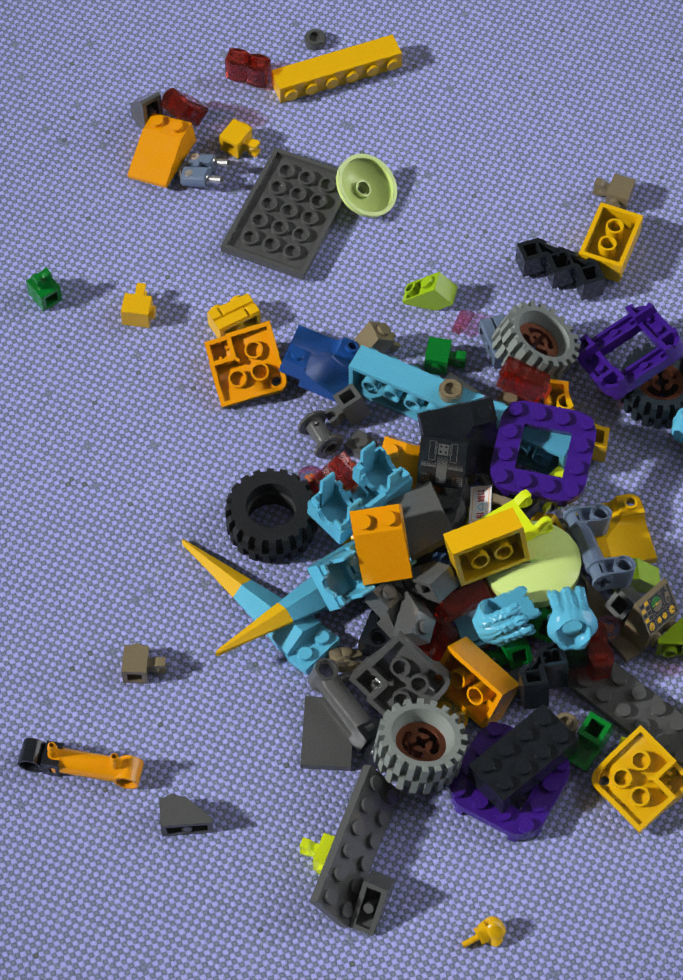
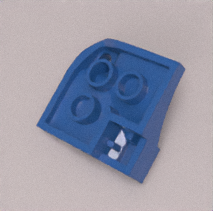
M298 325L279 371L299 379V387L335 401L333 395L349 385V365L359 350V344L346 337L335 340Z

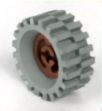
M525 301L520 302L519 305L516 304L510 310L492 335V340L494 341L492 349L498 350L495 353L497 360H503L501 366L504 369L509 368L511 370L510 375L514 378L518 375L521 377L520 381L525 384L527 381H531V386L537 387L541 384V387H545L546 378L559 380L579 356L580 344L576 343L578 340L577 334L571 333L574 328L571 324L566 325L564 323L566 319L562 315L558 317L555 315L556 310L553 308L547 310L546 305L542 303L536 306L534 301H529L528 304Z
M417 698L415 704H412L411 699H406L402 707L399 703H396L392 706L391 711L387 710L384 713L383 719L379 723L373 747L374 763H378L377 770L379 773L386 772L385 780L388 783L395 780L397 782L396 788L400 790L407 786L410 787L409 793L416 794L417 789H422L423 794H430L432 787L438 792L443 789L444 784L449 786L453 782L454 777L456 778L459 774L468 738L467 734H464L466 729L464 724H458L460 717L456 713L451 716L448 714L449 707L444 705L440 709L436 707L438 702L431 700L430 705L424 704V698ZM403 745H408L407 752L403 748ZM431 748H433L435 755L430 754Z

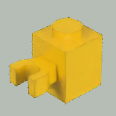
M233 118L219 135L220 150L237 159L240 158L244 151L255 158L261 152V149L258 148L260 141L253 139L252 127L245 122H240Z
M137 283L135 294H124L121 307L122 325L149 328L151 319H155L156 306L153 305L152 296H147L145 283Z

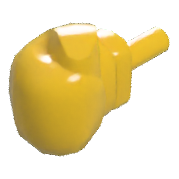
M489 916L477 925L478 927L473 929L476 933L474 936L461 943L466 948L479 940L482 946L488 943L493 947H497L503 942L506 928L498 917Z

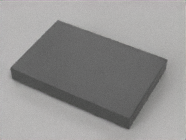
M430 481L387 503V505L402 504L409 555L412 561L445 545L443 534L453 529Z
M305 696L300 768L351 771L352 743L349 741L350 732L324 697Z

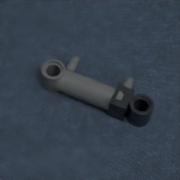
M329 658L319 659L308 676L309 686L313 690L321 692L350 732L349 741L358 753L365 750L364 760L366 764L372 765L377 769L378 763H374L373 747L380 722L376 717L370 719L345 685L346 682L350 681L351 672L348 671L338 675L339 668L333 660Z

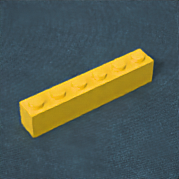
M392 34L271 70L272 86L280 103L292 101L296 98L313 95L316 92L333 89L343 84L353 83L363 78L373 77L377 74L402 67V52Z

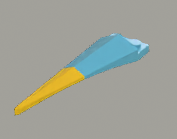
M182 539L183 546L223 586L253 621L282 599L200 548ZM312 616L266 634L288 662L306 676L311 672L319 659L326 658L329 655L330 649L336 648L340 644V638Z
M309 577L216 650V656L227 653L289 624L328 610L312 577ZM381 583L370 584L369 586L374 585L375 587H377Z

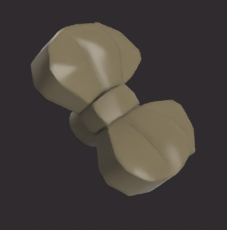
M336 647L330 649L329 658L336 661L339 672H351L362 662L352 660L362 658V653L349 647Z

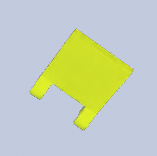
M526 489L522 490L513 500L478 519L481 520L513 507L524 528L526 542L539 535L550 533L554 529L552 519L549 516L542 517L533 525L520 509L528 507L533 503L531 493Z

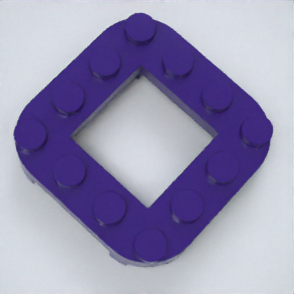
M649 302L646 306L634 307L633 304L626 306L625 310L628 313L626 316L593 338H590L587 334L580 338L578 362L604 394L612 396L615 400L622 399L627 393L643 385L647 380L662 372L675 361L683 358V342L676 328H672L657 312L654 305ZM642 331L657 348L620 372L604 356Z
M531 401L511 402L502 414L490 465V478L495 487L505 496H510V494L518 495L522 490L526 489L531 493V498L557 503L558 507H566L567 504L578 500L585 492L596 441V428L593 419L576 410ZM525 427L571 436L562 478L515 468Z
M491 722L477 734L466 752L459 774L456 778L454 777L453 782L449 786L450 800L457 813L460 815L466 813L508 835L507 840L517 842V840L536 838L541 833L544 823L563 790L567 788L570 762L567 759L533 788L521 810L511 806L501 813L467 778L468 765L513 729V727L506 724Z

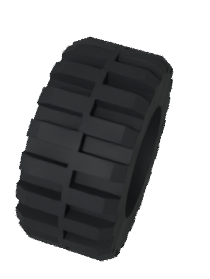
M266 468L267 471L265 472L257 470L250 477L245 475L241 478V484L237 482L231 488L232 493L228 494L226 499L227 505L225 506L227 533L230 535V541L234 546H238L240 553L243 555L248 553L249 558L255 561L259 558L262 559L263 563H270V560H276L277 563L284 562V558L289 557L291 560L297 557L298 551L303 553L308 548V544L314 540L318 523L307 513L308 501L315 494L310 490V485L304 480L300 482V476L295 473L289 475L287 470L280 469V471H274V468ZM268 504L284 506L294 514L291 520L278 527H263L250 519L253 511Z

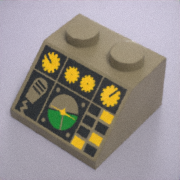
M665 578L633 605L621 630V633L642 651L650 644L655 646L662 634L676 623L675 619L679 609L670 585Z

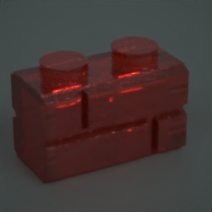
M173 87L164 93L160 104L161 107L177 119L190 122L194 126H198L208 112V107L196 98Z

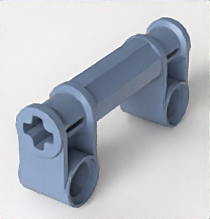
M596 504L581 507L573 506L564 511L562 515L563 520L569 525V534L579 548L581 560L587 574L592 577L593 588L597 591H603L606 589L629 587L636 568L634 559L626 555L604 558L594 537L607 534L612 510L606 505Z

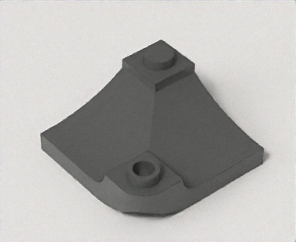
M402 580L381 583L364 600L381 618L377 624L391 639L393 638L392 634L404 592H406ZM416 596L425 602L436 621L431 641H433L454 621V618L457 617V609L447 597L441 603H437ZM428 644L419 645L418 647L422 650Z
M399 631L383 647L362 661L351 672L349 680L367 696L366 701L384 716L387 710L391 711L394 704L399 703L402 707L406 699H411L412 704L416 703L417 698H424V704L429 705L431 700L438 701L450 685L451 674L439 661L432 660L404 633ZM439 674L443 679L438 680L434 676Z

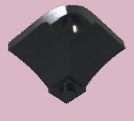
M483 397L416 413L421 435L469 442L466 476L490 470L497 438V415L492 397Z

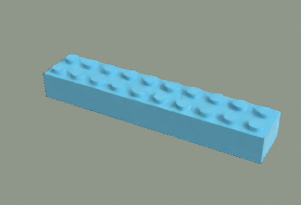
M363 345L360 346L349 365V385L352 383L363 398L417 421L416 413L485 397L482 393L473 392L463 387L462 398L458 402L446 403L439 397V386L444 381L439 375L430 374L415 365L406 364L396 357H389L374 348H368ZM493 400L497 415L496 426L498 434L502 414L508 406L501 401ZM525 427L516 463L549 475L557 466L564 470L571 436Z

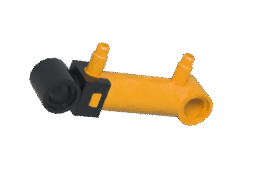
M26 738L23 741L17 765L30 772L42 770L43 774L58 777L61 776V773L114 782L116 785L126 789H136L139 786L144 762L140 758L131 755L119 757L117 753H112L109 756L65 748L64 743L53 741L45 743L36 738Z

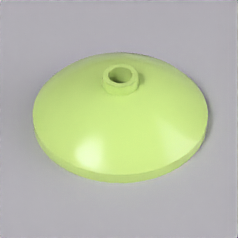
M355 154L348 157L339 166L336 175L337 190L342 201L350 210L367 218L380 217L391 210L397 198V184L392 172L385 163L372 155Z

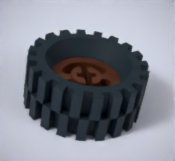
M650 342L644 344L643 351L637 347L633 350V356L629 354L626 358L622 370L657 347H651ZM683 358L675 361L662 372L647 380L643 385L638 386L627 393L622 399H619L620 403H624L623 409L626 413L632 411L631 418L634 421L641 418V425L646 427L649 422L654 423V429H660L661 424H665L666 429L672 428L673 418L678 410L683 408Z

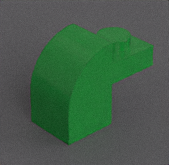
M590 711L577 731L579 738L577 752L568 758L570 764L587 773L597 756L601 755L613 731V725Z

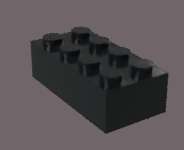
M542 704L468 765L467 778L503 813L577 752L579 738L547 706Z

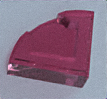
M461 310L452 331L461 334L468 327L475 313L470 310Z

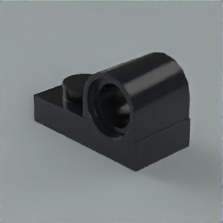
M372 609L358 641V651L366 656H371L391 640L378 626L377 622L381 618ZM380 640V641H383L384 643H383V644H375L374 642Z

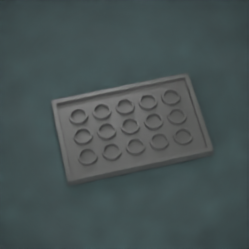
M275 147L221 244V252L304 280L344 204L336 185L338 168Z

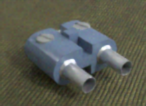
M190 153L186 162L177 171L179 172L181 185L184 187L208 188L211 183L223 184V176H212L211 174H215L217 167H230V160L218 159L216 154Z

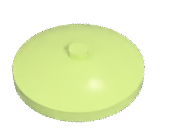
M534 520L531 521L533 525H535L538 522ZM553 525L554 529L550 533L539 535L527 542L531 560L487 576L485 581L495 595L507 593L518 586H525L528 589L525 596L529 595V600L533 601L535 608L550 606L547 597L548 590L552 591L555 589L560 592L563 587L569 586L572 591L578 583L581 573V555L577 544L568 533Z

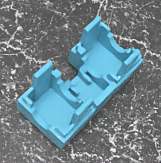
M372 441L361 450L360 461L353 467L352 479L358 484L356 492L352 494L350 489L345 492L343 483L340 480L336 481L335 473L331 472L320 481V491L308 501L307 513L339 545L353 535L349 511L387 506L388 502L412 490L413 478L410 476V473L401 466L396 468L387 452L381 446L376 448L375 441Z
M354 539L307 567L329 611L341 609L353 600L364 597L376 589L374 585H363V581L360 578L362 576ZM410 558L411 566L417 563L416 560L412 561Z

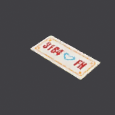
M492 485L471 487L469 524L491 512Z

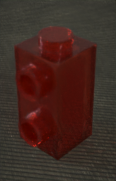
M508 356L499 371L496 386L505 392L521 397L525 401L540 403L542 398L547 399L551 392L552 386L549 385L551 375Z
M482 578L452 591L441 603L434 602V612L443 623L451 622L477 609L478 604L482 600L492 597Z

